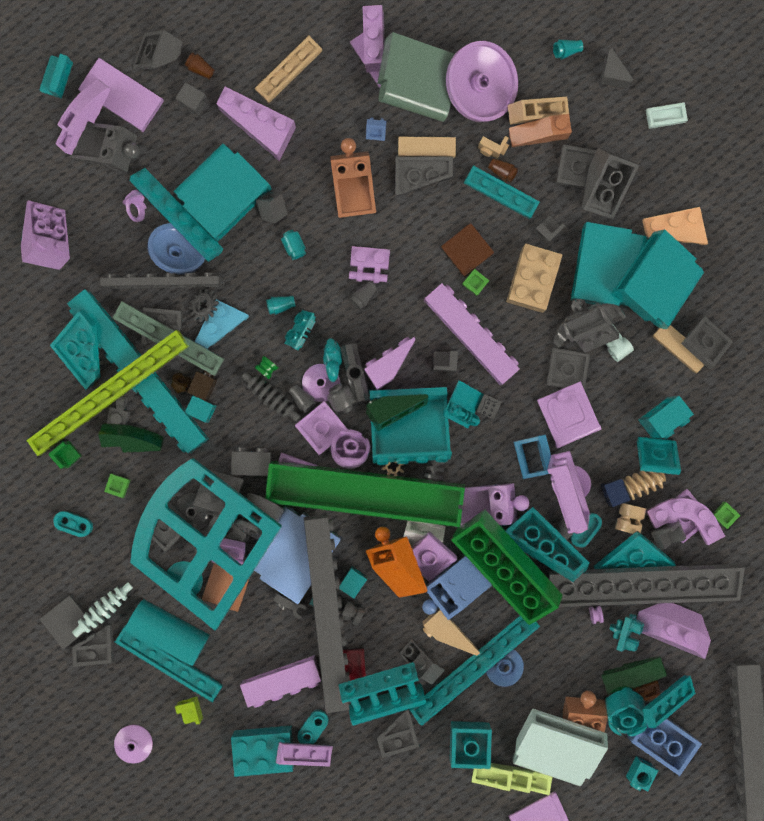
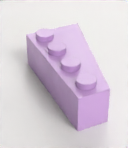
M224 87L216 103L219 110L280 161L296 129L294 120Z

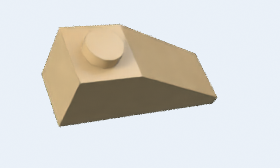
M567 97L529 99L509 104L510 124L528 123L549 116L569 114Z
M439 607L435 614L429 615L423 621V631L430 638L433 636L440 642L476 656L480 653L478 648L451 619L448 620Z

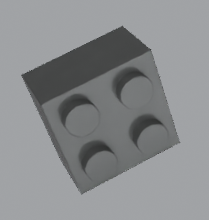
M210 470L241 495L243 494L245 488L243 479ZM207 475L205 476L204 480L212 485L214 481ZM200 484L193 506L198 512L219 517L225 507V502Z

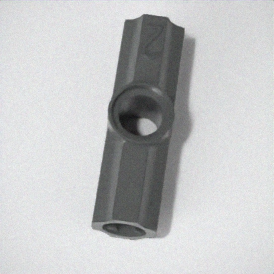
M357 344L340 347L349 386L356 399L355 403L370 400ZM353 368H357L361 372L360 376L356 379L350 377V371Z

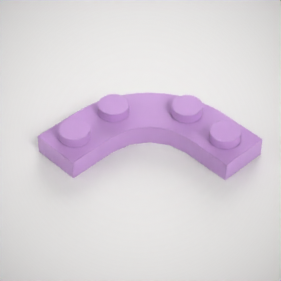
M672 498L646 510L647 516L656 529L674 519L687 518L695 524L706 545H710L725 537L713 513L706 506L695 500Z

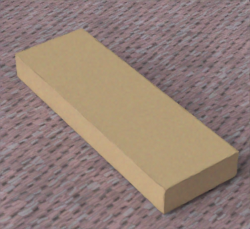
M399 137L398 157L455 158L456 137Z
M671 325L668 329L659 328L652 337L694 373H698L704 366L700 360L681 344L685 337Z

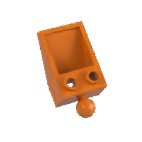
M379 527L375 531V537L382 543L366 550L373 570L399 598L426 593L428 590L408 537L405 536L389 541L390 530L387 527Z

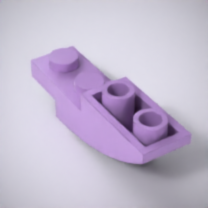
M98 79L77 95L57 124L62 128L56 145L67 154L72 155L87 122H95L111 90Z

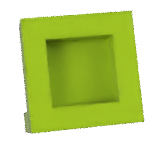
M198 697L179 701L175 706L177 714H182L184 724L195 722L197 725L203 720Z

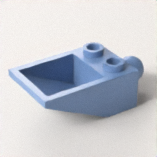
M464 556L427 583V593L432 599H428L423 603V611L428 615L436 613L439 607L449 620L472 603L492 584ZM440 583L443 588H439L437 584ZM452 598L454 603H450L449 599Z

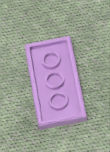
M98 58L78 90L81 92L97 79L102 81L111 89L103 107L144 132L164 100Z

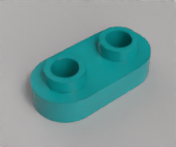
M69 511L57 513L53 520L54 526L58 530L78 537H85L93 530V523L90 519ZM64 517L68 519L67 524L63 523ZM82 523H84V524L86 525V529H85V530H82V529H81V524H82Z
M315 710L311 713L298 732L300 744H314L328 725L329 719L325 711ZM321 719L322 723L317 724L315 720ZM308 734L311 738L305 739L304 735Z

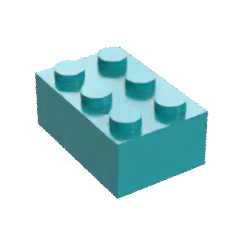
M292 726L235 730L231 737L234 777L293 772L294 765L276 763L279 742L293 743Z

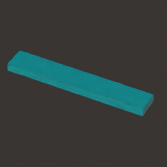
M124 628L115 641L116 644L212 703L223 684L194 666L129 633Z

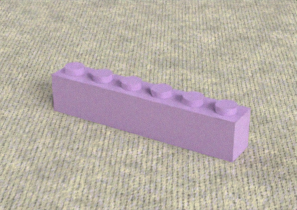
M441 283L424 299V302L498 384L503 385L519 370L517 366L519 363L513 356L508 357L504 352L506 350L500 342L496 343L491 338L493 334L486 327L483 329L479 325L480 320L473 313L470 315L466 310V304L461 299L457 300L453 296L454 291L448 285L444 286Z

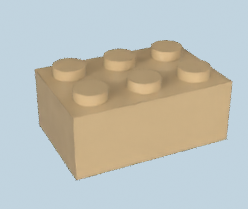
M525 244L520 253L506 302L541 313L546 311L562 254Z

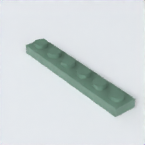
M121 301L113 316V319L157 344L175 331L124 301ZM182 335L189 347L178 354V356L215 376L225 358Z

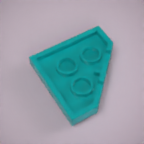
M83 309L78 311L50 346L84 389L87 390L101 376L96 323Z
M636 531L594 565V569L676 566V564L641 533Z

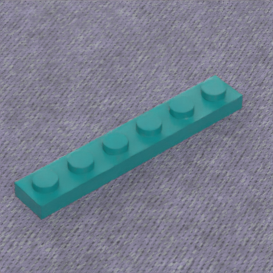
M146 168L130 176L129 181L208 262L222 253V246Z

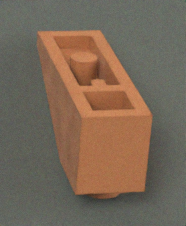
M569 114L549 116L509 128L511 147L565 140L572 133Z

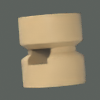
M622 503L619 510L621 517L617 518L615 529L632 534L636 531L641 533L642 524L640 521L645 517L646 508Z

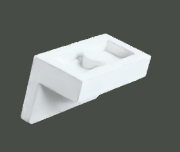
M407 520L403 537H408L412 547L430 531L437 539L443 542L446 526Z

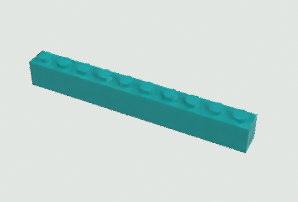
M84 289L67 303L71 308L69 312L73 317L78 311L84 309L96 323L98 347L100 349L103 348L106 352V358L112 364L115 363L118 366V372L141 356L140 352L90 291ZM156 372L132 388L135 393L139 392L143 397L141 399L143 404L147 408L151 407L155 412L153 414L155 419L159 423H164L167 427L165 429L167 434L171 438H176L179 442L177 446L182 452L192 453L209 439L194 419L185 413L186 409Z

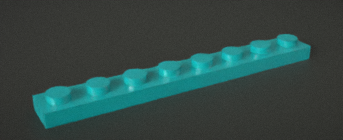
M521 616L515 619L479 650L480 653L477 656H471L425 695L427 704L409 709L418 723L424 725L536 631L540 625L537 622L528 625Z

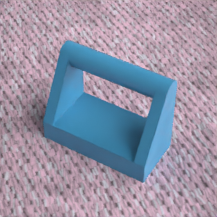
M546 435L514 442L523 479L549 474L548 466L551 453ZM537 441L544 470L529 473L522 444Z

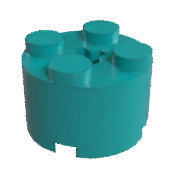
M627 687L605 699L609 727L615 734L622 736V733L628 734V736H636L646 730L647 722L643 711L645 701L640 694Z

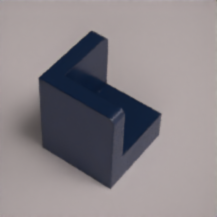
M622 479L608 484H600L608 506L614 507L630 501Z

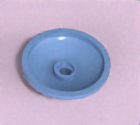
M171 223L157 227L149 237L148 253L153 262L166 272L185 275V273L195 272L204 263L205 258Z

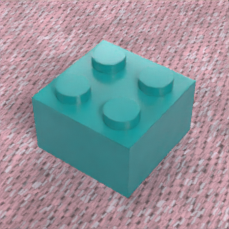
M680 396L667 397L638 419V421L651 438L667 439L675 433L674 429L678 426L683 427L689 423V418L694 414Z
M451 721V768L491 769L492 729L489 722Z

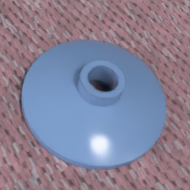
M512 650L486 672L487 676L498 686H511L523 674V660L518 652ZM505 666H509V670L507 672H504Z

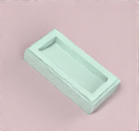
M685 102L646 109L649 129L686 123L688 121Z

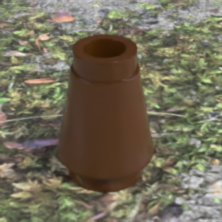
M193 52L185 63L188 71L209 80L215 72V69L199 54H194Z
M495 158L492 159L488 167L503 181L510 183L518 172V168L514 164Z

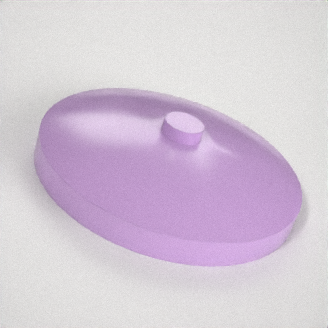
M476 41L462 47L452 57L447 68L446 87L453 106L460 114L475 122H489L503 116L508 111V105L514 103L518 91V76L515 65L506 51L494 43Z

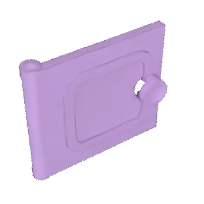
M581 381L537 400L557 448L601 430V426L597 421Z
M555 791L508 816L510 821H569Z

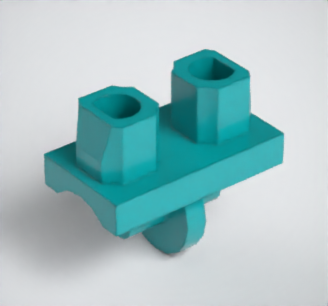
M630 614L626 616L624 624L623 620L618 619L617 624L610 625L609 629L614 632L613 638L619 639L616 650L622 652L626 649L635 652L638 649L639 640L630 636L632 632L640 635L643 631L644 623L637 620L636 615Z

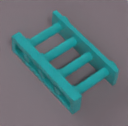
M414 662L338 684L342 703L351 702L349 705V715L353 726L427 704L422 684H414V682L419 681ZM407 685V688H403L397 691L395 689L396 687ZM386 690H388L389 692L387 694L377 696V693ZM366 696L370 697V699H366L360 702L358 701L359 698Z

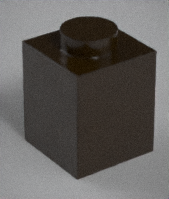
M203 370V373L196 372L187 393L208 401L217 380L213 378L214 375Z

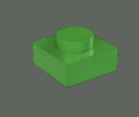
M474 269L462 285L475 296H478L489 280Z
M111 473L104 492L124 498L131 479Z
M723 502L713 512L718 523L724 529H728L740 517L727 502Z

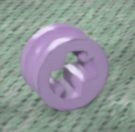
M590 607L592 624H596L597 621L603 623L601 607Z

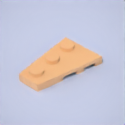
M700 207L643 219L644 230L648 239L653 232L665 229L679 242L696 243L699 245L708 244Z

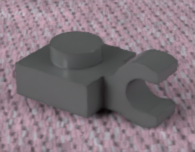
M121 396L116 400V408L110 407L106 424H128L131 412L126 411L129 397Z
M279 591L273 600L277 602L276 605L281 609H292L294 616L298 619L302 618V614H299L297 609L303 608L306 610L307 608L306 604L300 602L297 604Z

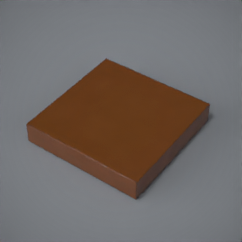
M471 223L441 246V249L463 277L494 254V251Z

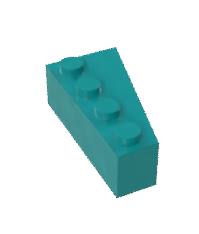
M533 507L505 531L525 553L572 582L588 568L589 562Z

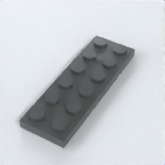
M167 273L165 277L158 274H146V277L138 276V274H126V278L117 274H107V278H100V286L110 289L225 287V279L221 278L220 275H216V273H204V276L197 275V273H185V277L175 273Z

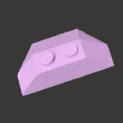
M657 603L639 611L636 619L644 623L643 634L706 659L711 640L701 614L674 603Z

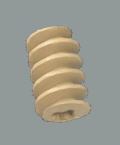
M640 471L639 474L634 473L632 477L626 476L623 481L629 497L635 500V493L642 497L641 491L648 495V488L655 492L656 485H658L662 489L666 478L664 473Z

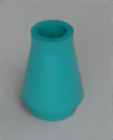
M558 40L553 45L555 58H560L561 60L583 51L582 40Z
M293 296L270 297V299L266 300L270 315H277L295 307Z

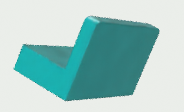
M60 54L59 57L50 56L40 86L42 93L62 99L73 65L68 56Z

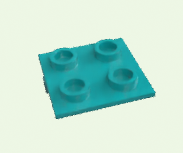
M302 310L301 313L299 312L294 319L295 324L292 330L290 329L287 332L284 344L296 350L303 347L306 339L302 338V336L307 338L308 336L304 334L305 331L310 333L311 331L307 328L312 330L316 322L314 313Z
M458 381L443 416L466 428H469L470 425H479L480 419L475 415V412L484 394Z

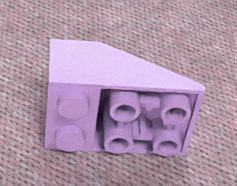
M27 201L21 241L22 262L60 270L70 259L65 210Z
M407 337L400 341L399 347L395 350L392 347L382 353L383 357L378 361L374 358L366 363L367 368L364 370L377 390L394 380L416 340L414 337L412 339Z

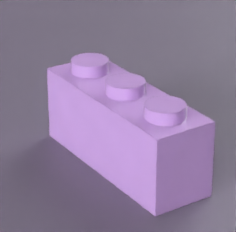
M382 5L363 6L364 64L366 72L380 71L385 45Z

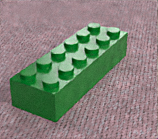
M485 509L457 528L451 541L528 625L559 608L563 594Z

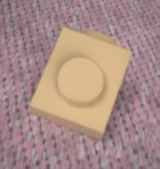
M483 136L478 149H480L483 155L487 157L493 156L498 159L500 154L504 155L509 147L507 144L508 137L505 136L501 145H498Z

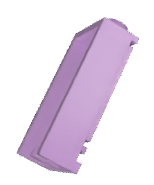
M567 451L551 455L548 473L551 474V481L553 480L552 484L568 528V533H582L588 530L590 511L571 452Z

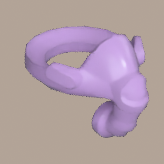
M132 190L123 200V204L126 205L127 214L134 222H140L144 219L145 209L147 208L143 203V194L137 190ZM131 203L138 209L137 218L130 211Z

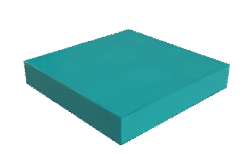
M638 437L637 448L640 471L680 474L681 466L676 441Z

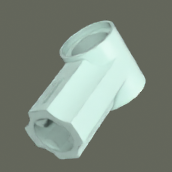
M620 333L618 339L606 344L609 354L617 362L634 351L632 344L625 337H622Z

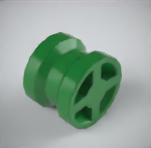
M263 356L262 362L254 368L270 379L273 371H276L279 367Z

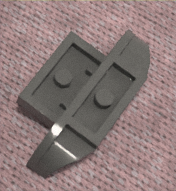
M598 302L566 317L565 321L557 329L553 342L559 348L567 339L571 342L576 341L586 353L618 339L619 332L612 325L613 318L621 316L624 319L627 318L626 314L617 305L600 304Z

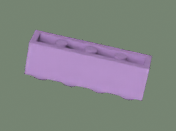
M314 655L245 679L240 684L247 707L254 706L256 708L265 704V701L270 699L277 701L287 693H290V695L299 693L304 687L314 688L319 685L322 677Z

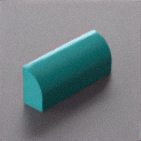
M145 599L136 607L124 628L129 633L191 666L197 661L210 634Z

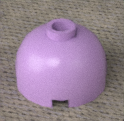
M355 430L341 431L339 435L334 436L331 445L332 458L339 466L346 469H355L363 465L370 451L369 440L362 437V433Z

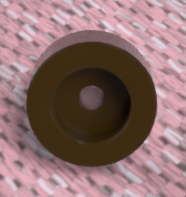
M176 373L172 376L170 385L176 393L185 392L190 387L191 379L185 374Z

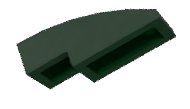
M102 424L98 434L101 447L121 446L122 453L161 451L164 441L163 436L154 432L121 424Z
M661 656L626 663L622 667L605 670L602 673L607 694L621 691L627 687L632 689L667 676Z

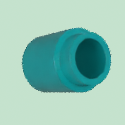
M289 230L283 234L284 237L281 238V241L288 256L292 260L303 257L306 254V247L299 232Z

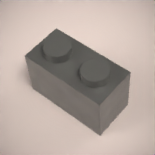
M237 447V451H232L231 475L268 476L269 463L273 462V452H268V448H256V452L249 451V448Z

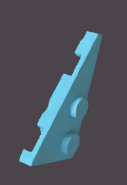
M219 301L218 305L213 306L218 310H212L214 316L211 317L209 315V320L204 321L195 342L208 349L244 320H247L249 315Z

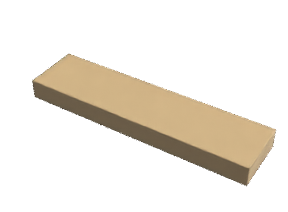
M308 36L255 90L269 104L322 52V48Z

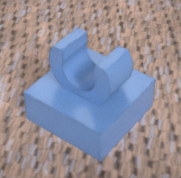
M372 117L367 119L366 139L385 141L386 121L383 118L381 120H374Z

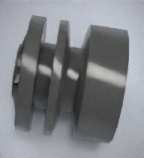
M247 493L245 498L279 522L284 512L283 508L258 495ZM254 511L251 514L258 522L262 519ZM238 514L244 521L235 519L233 524L245 534L259 539L262 535V530L243 515Z

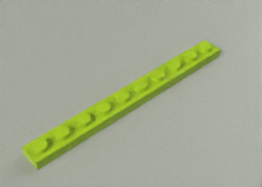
M175 330L26 441L37 456L42 455L189 347L188 343L179 330Z

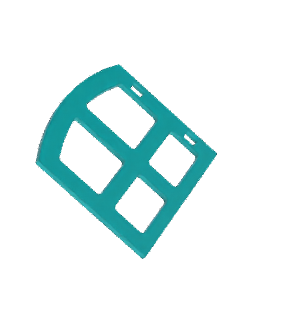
M192 458L170 474L149 500L135 532L130 563L212 629L217 630L282 525ZM206 475L214 481L212 485L204 480ZM193 478L225 502L224 509L207 536H204L168 507V502ZM253 511L262 517L259 522L251 516ZM238 514L243 515L262 530V535L244 564H240L220 547L221 542ZM158 519L197 548L195 557L180 581H177L148 557L151 539ZM210 560L214 561L233 577L232 583L215 609L208 606L192 591Z

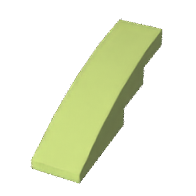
M491 763V769H474L472 782L506 791L514 789L526 793L533 791L550 795L552 777L527 768Z

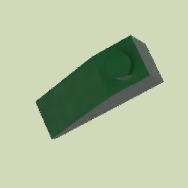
M427 394L375 398L368 403L366 414L377 431H380L427 405L429 397Z

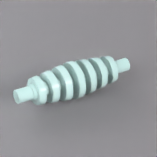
M128 582L122 588H114L115 594L112 591L107 593L109 599L106 596L100 598L104 604L97 600L94 603L97 609L91 606L89 608L91 615L86 612L83 615L85 621L80 618L78 627L72 631L74 636L78 637L85 631L87 633L92 631L90 626L93 628L98 626L96 620L101 624L105 622L103 616L109 619L112 615L108 610L115 613L117 609L114 604L120 607L122 605L120 599L125 601L128 598L126 596L133 586Z

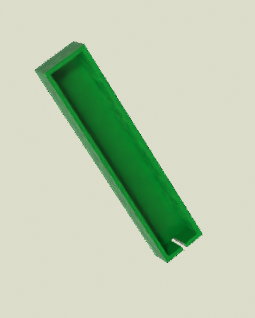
M273 461L269 463L265 499L275 504L460 527L465 484Z

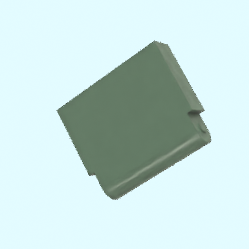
M392 32L385 39L377 82V84L381 85L379 102L444 122L452 103L447 92L446 73L448 65L455 54Z

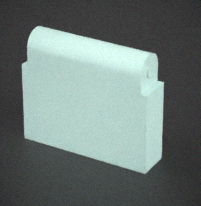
M532 708L516 739L513 764L581 786L586 778H591L608 749L607 733Z

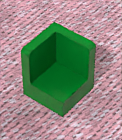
M70 441L62 442L48 454L60 469L69 468L82 456Z

